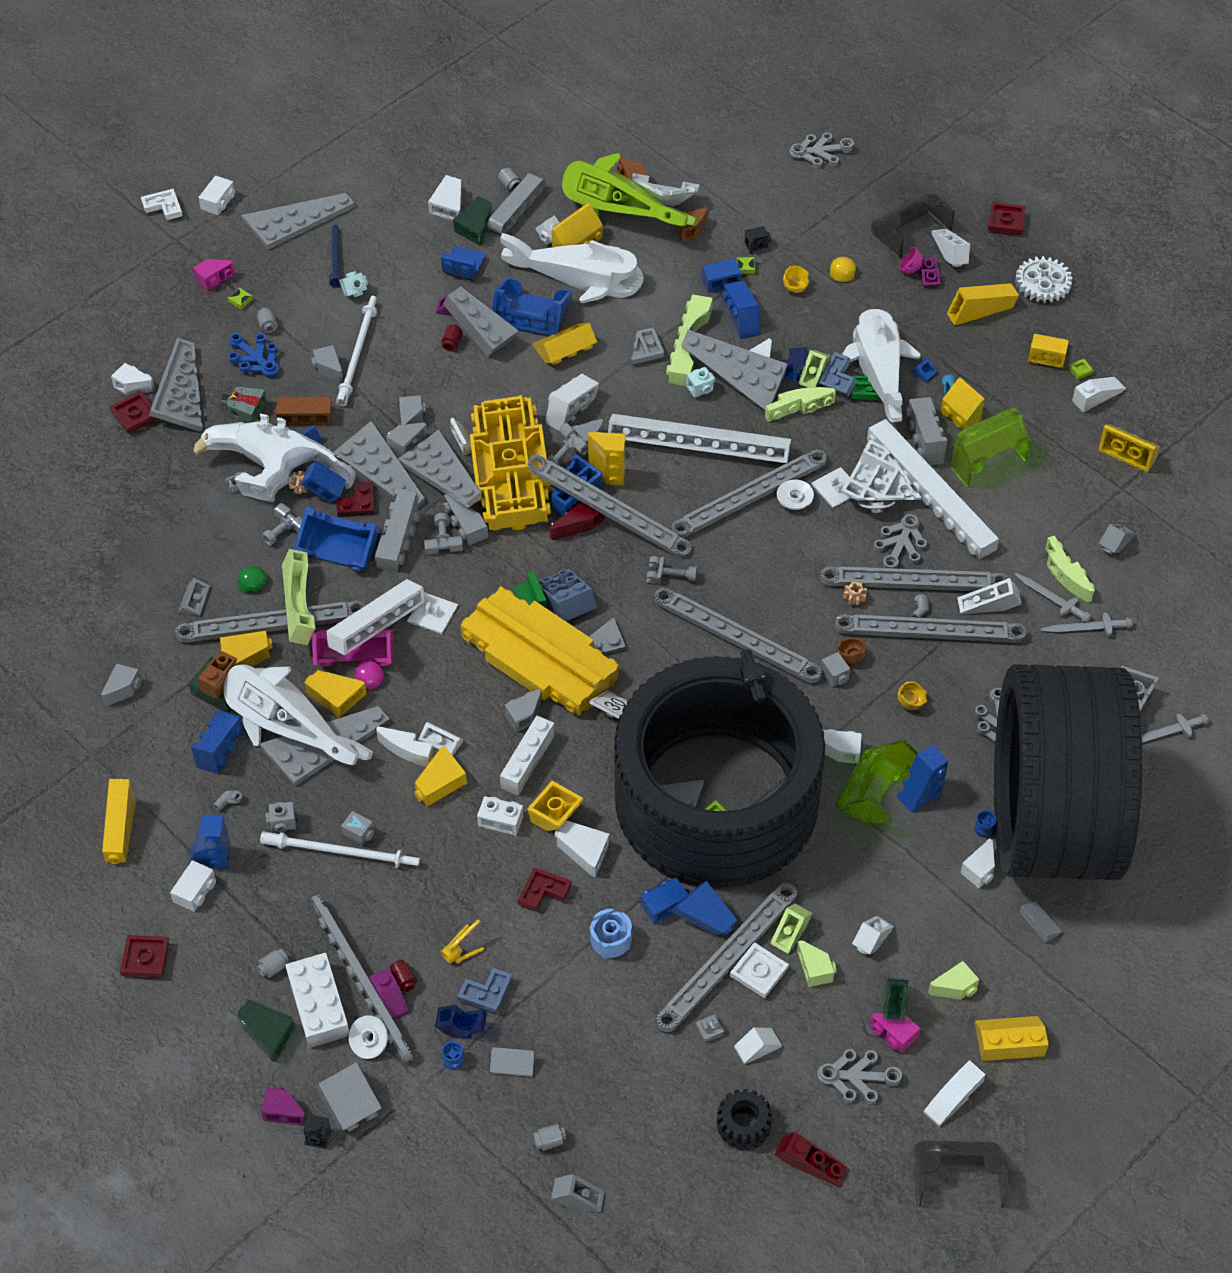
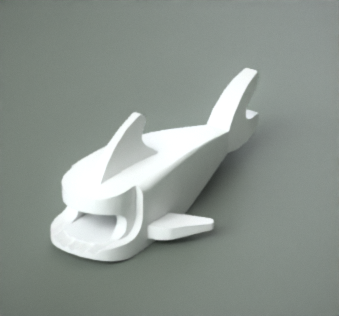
M502 233L500 237L501 244L507 247L502 251V260L514 266L532 268L565 284L586 291L580 297V303L599 300L605 296L628 297L636 293L643 284V273L637 267L636 257L631 252L619 247L607 246L591 240L589 244L532 250L527 244L511 235Z
M870 309L860 315L859 325L856 326L853 332V343L846 347L842 355L848 356L851 359L850 362L858 359L863 373L868 377V381L871 382L872 387L884 403L887 418L890 422L902 421V396L898 392L900 356L919 359L920 353L908 342L900 339L897 323L893 322L889 313L879 309Z
M242 664L236 665L229 670L224 682V697L227 704L243 716V725L254 746H259L261 743V727L274 733L323 749L329 756L345 764L354 765L358 758L363 760L371 759L373 751L353 740L334 734L304 694L285 678L291 672L289 666L265 669L253 668Z

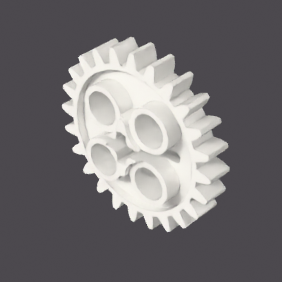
M1042 256L1041 260L1035 257V261L1030 258L1028 263L1024 261L1023 266L1020 265L1019 270L1016 272L1015 282H1017L1016 287L1020 288L1019 292H1024V297L1030 295V300L1036 298V302L1042 299L1043 303H1046V300L1052 303L1053 299L1059 301L1060 297L1064 298L1065 294L1069 293L1073 277H1071V272H1068V267L1063 268L1064 263L1057 264V259L1053 262L1051 257L1045 260L1044 256Z

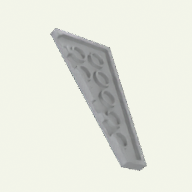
M346 193L244 214L242 215V220L269 250L355 208V204Z
M687 330L681 345L684 350L704 363L710 370L717 373L741 394L743 393L754 404L761 407L763 411H765L767 405L774 402L788 367L784 362L691 330Z
M180 338L176 339L149 416L202 432L203 425L199 404L200 396L194 343Z
M372 421L333 452L348 463L355 473L367 481H373L376 488L394 501L395 488L417 492L418 508L425 503L424 496Z
M439 430L398 458L404 468L467 508L482 498L481 492Z
M379 706L326 723L335 735L361 743L377 732V726L385 727L388 725L390 718ZM285 736L260 743V748L294 787L335 760L323 749Z

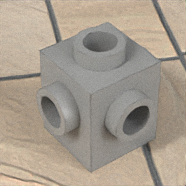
M293 802L269 804V812L266 813V823L271 825L272 832H285L286 830L296 829Z

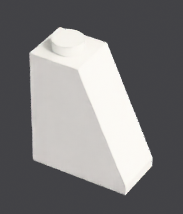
M448 175L444 177L428 201L429 214L454 222H461L462 186L460 179Z
M566 820L560 829L555 831L554 837L557 838V847L591 876L596 877L610 844L609 834Z

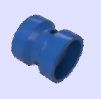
M983 810L977 814L974 830L978 836L987 838L994 833L997 819L993 812Z
M456 1041L447 1042L442 1047L443 1063L446 1068L456 1070L464 1063L463 1048Z

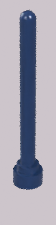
M333 225L332 273L329 276V285L338 288L341 287L339 280L343 279V277L339 273L338 225Z

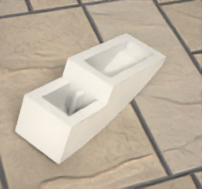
M377 726L378 741L388 750L409 762L427 767L434 755L432 744L416 741L414 733Z
M969 1060L940 1090L923 1113L940 1127L984 1082L986 1074Z

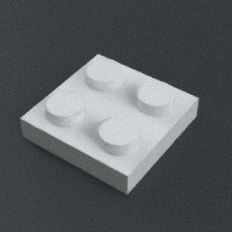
M754 942L730 972V977L765 999L787 971L789 964Z

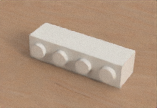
M536 715L500 775L501 789L519 796L555 736L554 722Z

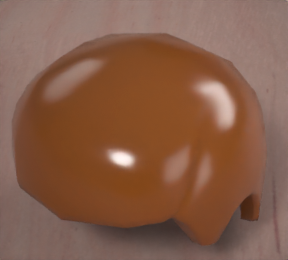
M858 638L841 640L839 646H836L837 652H839L847 664H857L866 655V646Z

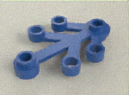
M239 333L231 335L229 338L230 346L233 349L241 348L248 354L239 355L237 352H230L228 354L230 363L241 362L239 367L242 373L262 372L268 378L275 377L278 374L279 366L275 362V355L278 352L276 343H269L267 345L269 355L266 361L263 358L264 344L267 342L265 334L259 333L256 335V351L244 342L243 336ZM249 362L258 363L259 365H250Z

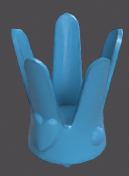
M946 375L941 380L945 395L956 382L954 375Z

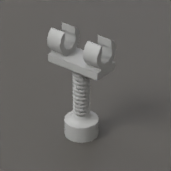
M650 557L649 567L651 569H658V573L654 571L647 572V583L661 585L664 574L687 577L688 581L696 582L697 567L689 566L687 570L664 568V557Z

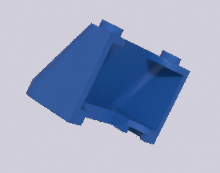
M506 277L494 290L492 311L514 328L546 335H555L560 330L572 299L573 290L559 289L555 293L554 300L523 294L520 281L515 278Z
M306 507L293 550L306 552L308 559L311 556L350 566L351 570L357 572L366 570L380 541L383 530L373 523L367 522L366 525L363 522L358 523L330 516L323 512H315L316 509Z

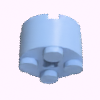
M605 909L598 912L590 925L591 945L602 958L618 957L631 947V921L625 913L617 912L615 909Z

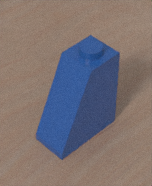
M707 881L697 886L671 909L672 913L715 936L722 933L724 935L728 934L734 929L733 924L737 921Z

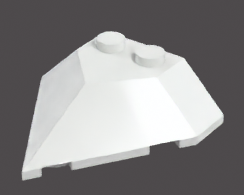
M633 173L631 179L667 206L681 204L698 192L699 184L683 182L681 188L649 183L650 176Z
M869 440L854 471L841 489V493L855 500H921L922 498L911 487L912 483L898 463L892 460L888 449L872 440Z

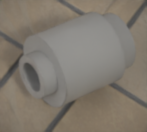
M503 168L499 172V181L508 191L513 192L521 182V179L511 168Z
M262 308L258 311L257 320L261 331L267 334L274 332L278 324L273 311L269 308Z
M282 949L274 950L258 960L257 970L262 977L270 978L286 968L285 964L289 963V959Z
M558 1124L537 1129L538 1132L533 1133L537 1150L542 1149L544 1151L562 1146L563 1140H566L564 1128H559Z

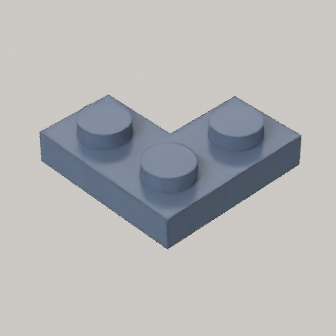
M834 352L818 383L823 387L834 388L835 391L849 396L857 382L854 377L844 374L851 359L848 356Z
M492 968L485 985L465 979L457 999L497 1014L512 981V974Z

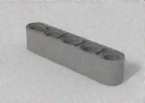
M528 173L489 218L488 229L499 234H506L543 191L545 179Z

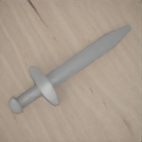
M1015 573V576L1024 584L1060 605L1062 608L1059 615L1064 616L1071 612L1079 617L1082 622L1090 620L1091 615L1089 612L1085 613L1076 607L1078 598L1075 597L1066 601L1032 579Z
M1103 613L1102 621L1059 624L1041 628V631L1069 632L1104 629L1106 635L1111 637L1112 628L1126 627L1129 629L1132 627L1133 622L1131 618L1127 617L1124 620H1111L1107 613Z
M1176 714V724L1142 734V743L1182 731L1188 738L1192 737L1191 727L1200 724L1206 725L1209 721L1208 716L1200 714L1197 718L1186 720L1181 714Z

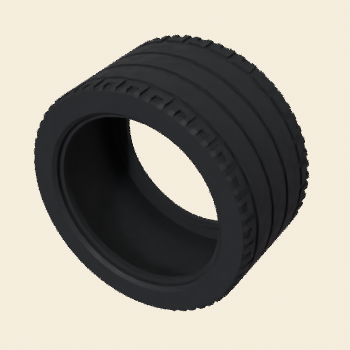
M708 656L685 660L682 663L673 664V666L666 667L663 671L657 672L653 677L648 678L645 684H641L638 690L634 691L633 697L628 699L627 705L622 709V714L618 719L619 723L616 726L614 741L615 808L617 819L620 822V828L623 829L624 836L628 838V843L630 846H633V850L639 853L641 858L648 862V865L654 866L660 873H665V876L677 878L679 882L683 881L685 884H694L696 886L706 881L711 887L733 888V886H744L747 883L752 884L754 881L763 880L766 876H772L774 872L782 870L783 866H787L790 860L795 859L798 852L803 850V846L807 844L809 836L813 833L819 810L825 760V740L822 723L819 722V715L815 712V707L809 703V698L804 696V692L798 689L796 684L790 682L787 677H783L779 672L773 671L769 667L762 665L765 675V683L762 686L765 700L761 701V703L754 702L751 690L746 686L744 687L742 683L741 668L744 666L742 659L727 656ZM704 735H728L747 740L761 747L777 761L787 779L778 790L759 803L737 810L714 811L690 806L674 798L656 782L650 773V769L665 751L682 741Z
M1013 664L1008 668L1002 684L995 738L994 814L997 819L995 835L1001 869L1008 877H1023L1024 875L1025 877L1120 880L1127 873L1133 858L1139 826L1142 793L1141 718L1133 678L1125 668L1060 665L1055 667L1053 665L1029 666L1026 664Z

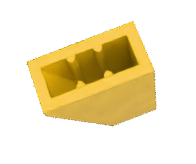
M266 631L220 637L221 651L237 658L236 665L244 664L253 667L270 658L269 650L273 649L272 639L267 638Z
M320 670L308 676L304 682L306 693L338 718H341L367 694L363 681Z
M445 745L440 748L415 781L416 791H414L417 800L419 802L423 801L426 807L467 784L466 772Z

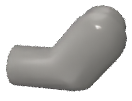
M924 594L916 595L914 601H917L918 608L911 614L913 618H921L929 611L928 598Z
M236 790L225 791L213 804V807L221 811L226 804L239 803L243 795L240 791Z

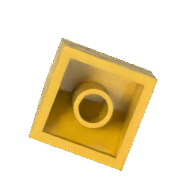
M960 377L942 399L941 412L956 427L966 432L981 422L985 399Z
M551 781L527 808L530 820L533 824L546 831L560 829L584 801V798Z

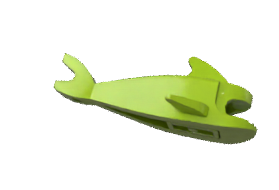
M620 153L599 158L595 164L584 161L572 162L566 168L563 175L562 188L564 194L570 200L582 204V207L590 203L598 218L600 209L656 217L664 222L679 226H686V224L697 225L698 218L665 206L632 180L612 170L621 158Z

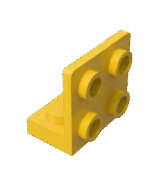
M1034 334L1028 362L1063 368L1069 341Z

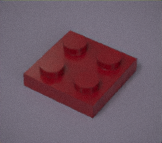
M992 202L988 231L1022 235L1026 206Z
M141 391L110 406L111 413L127 433L158 419L149 416L152 404Z
M127 935L120 968L121 976L163 978L169 938Z

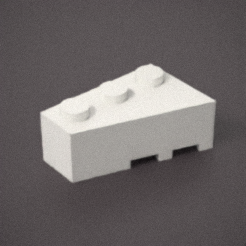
M580 374L567 384L562 385L561 388L553 391L548 398L549 405L545 423L559 431L564 423L573 422L576 419L574 415L579 410L583 412L596 398L599 383L584 374Z

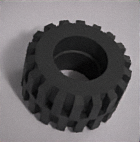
M739 1089L734 1090L733 1095L728 1093L726 1099L723 1098L721 1100L717 1113V1130L721 1134L723 1141L728 1140L730 1147L736 1145L738 1150H741V1147H745V1150H750L751 1146L757 1148L759 1147V1142L763 1144L766 1141V1136H769L772 1124V1109H770L768 1101L764 1102L765 1097L762 1094L757 1096V1091L753 1090L750 1093L748 1089H743V1092H739ZM739 1113H749L757 1121L750 1126H741L735 1123L732 1118Z

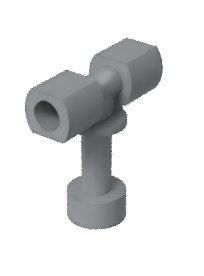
M564 423L559 431L566 437L564 439L566 444L555 456L551 454L547 460L561 466L560 460L570 449H577L578 452L585 455L588 452V443L577 436L578 433L571 425Z
M283 503L274 509L275 515L280 518L281 524L272 531L266 530L261 534L263 541L269 546H272L277 541L276 537L285 529L291 530L293 528L299 533L302 518L300 516H293L292 510Z
M446 513L436 514L434 516V523L439 528V535L436 536V539L424 540L426 555L437 554L439 550L449 548L450 552L463 551L462 537H450V535L446 534L449 516Z

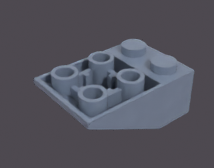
M570 569L560 570L557 574L544 577L539 581L550 608L555 615L564 621L597 608L592 588Z

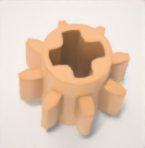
M303 471L293 472V475L289 478V488L294 489V493H307L308 489L301 485L305 474Z
M852 582L849 586L845 585L843 599H847L848 604L858 606L861 601L865 602L867 588H863L862 583Z

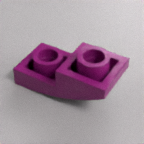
M936 257L923 258V264L919 269L922 285L940 286V274L937 268Z

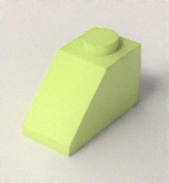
M810 350L798 384L808 388L817 387L819 385L818 381L832 356L817 350Z
M797 904L787 907L770 944L787 954L790 953L805 931L813 913Z
M802 940L798 941L797 953L808 987L833 982L836 966L834 961H830L829 955Z
M962 961L932 981L928 993L931 996L961 1000L966 996H972L977 991L979 979Z

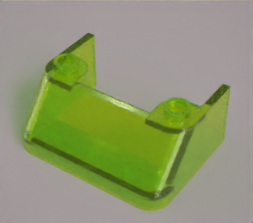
M1015 407L1010 408L958 433L955 439L951 468L966 487L970 486L972 474L980 473L984 469L987 459L1008 449L1014 448L1024 461L1028 460L1031 439L1018 409Z
M905 739L868 749L862 755L835 803V807L840 812L869 825L892 821L893 817L880 804L892 782L903 779L908 775V770L912 766L918 752Z

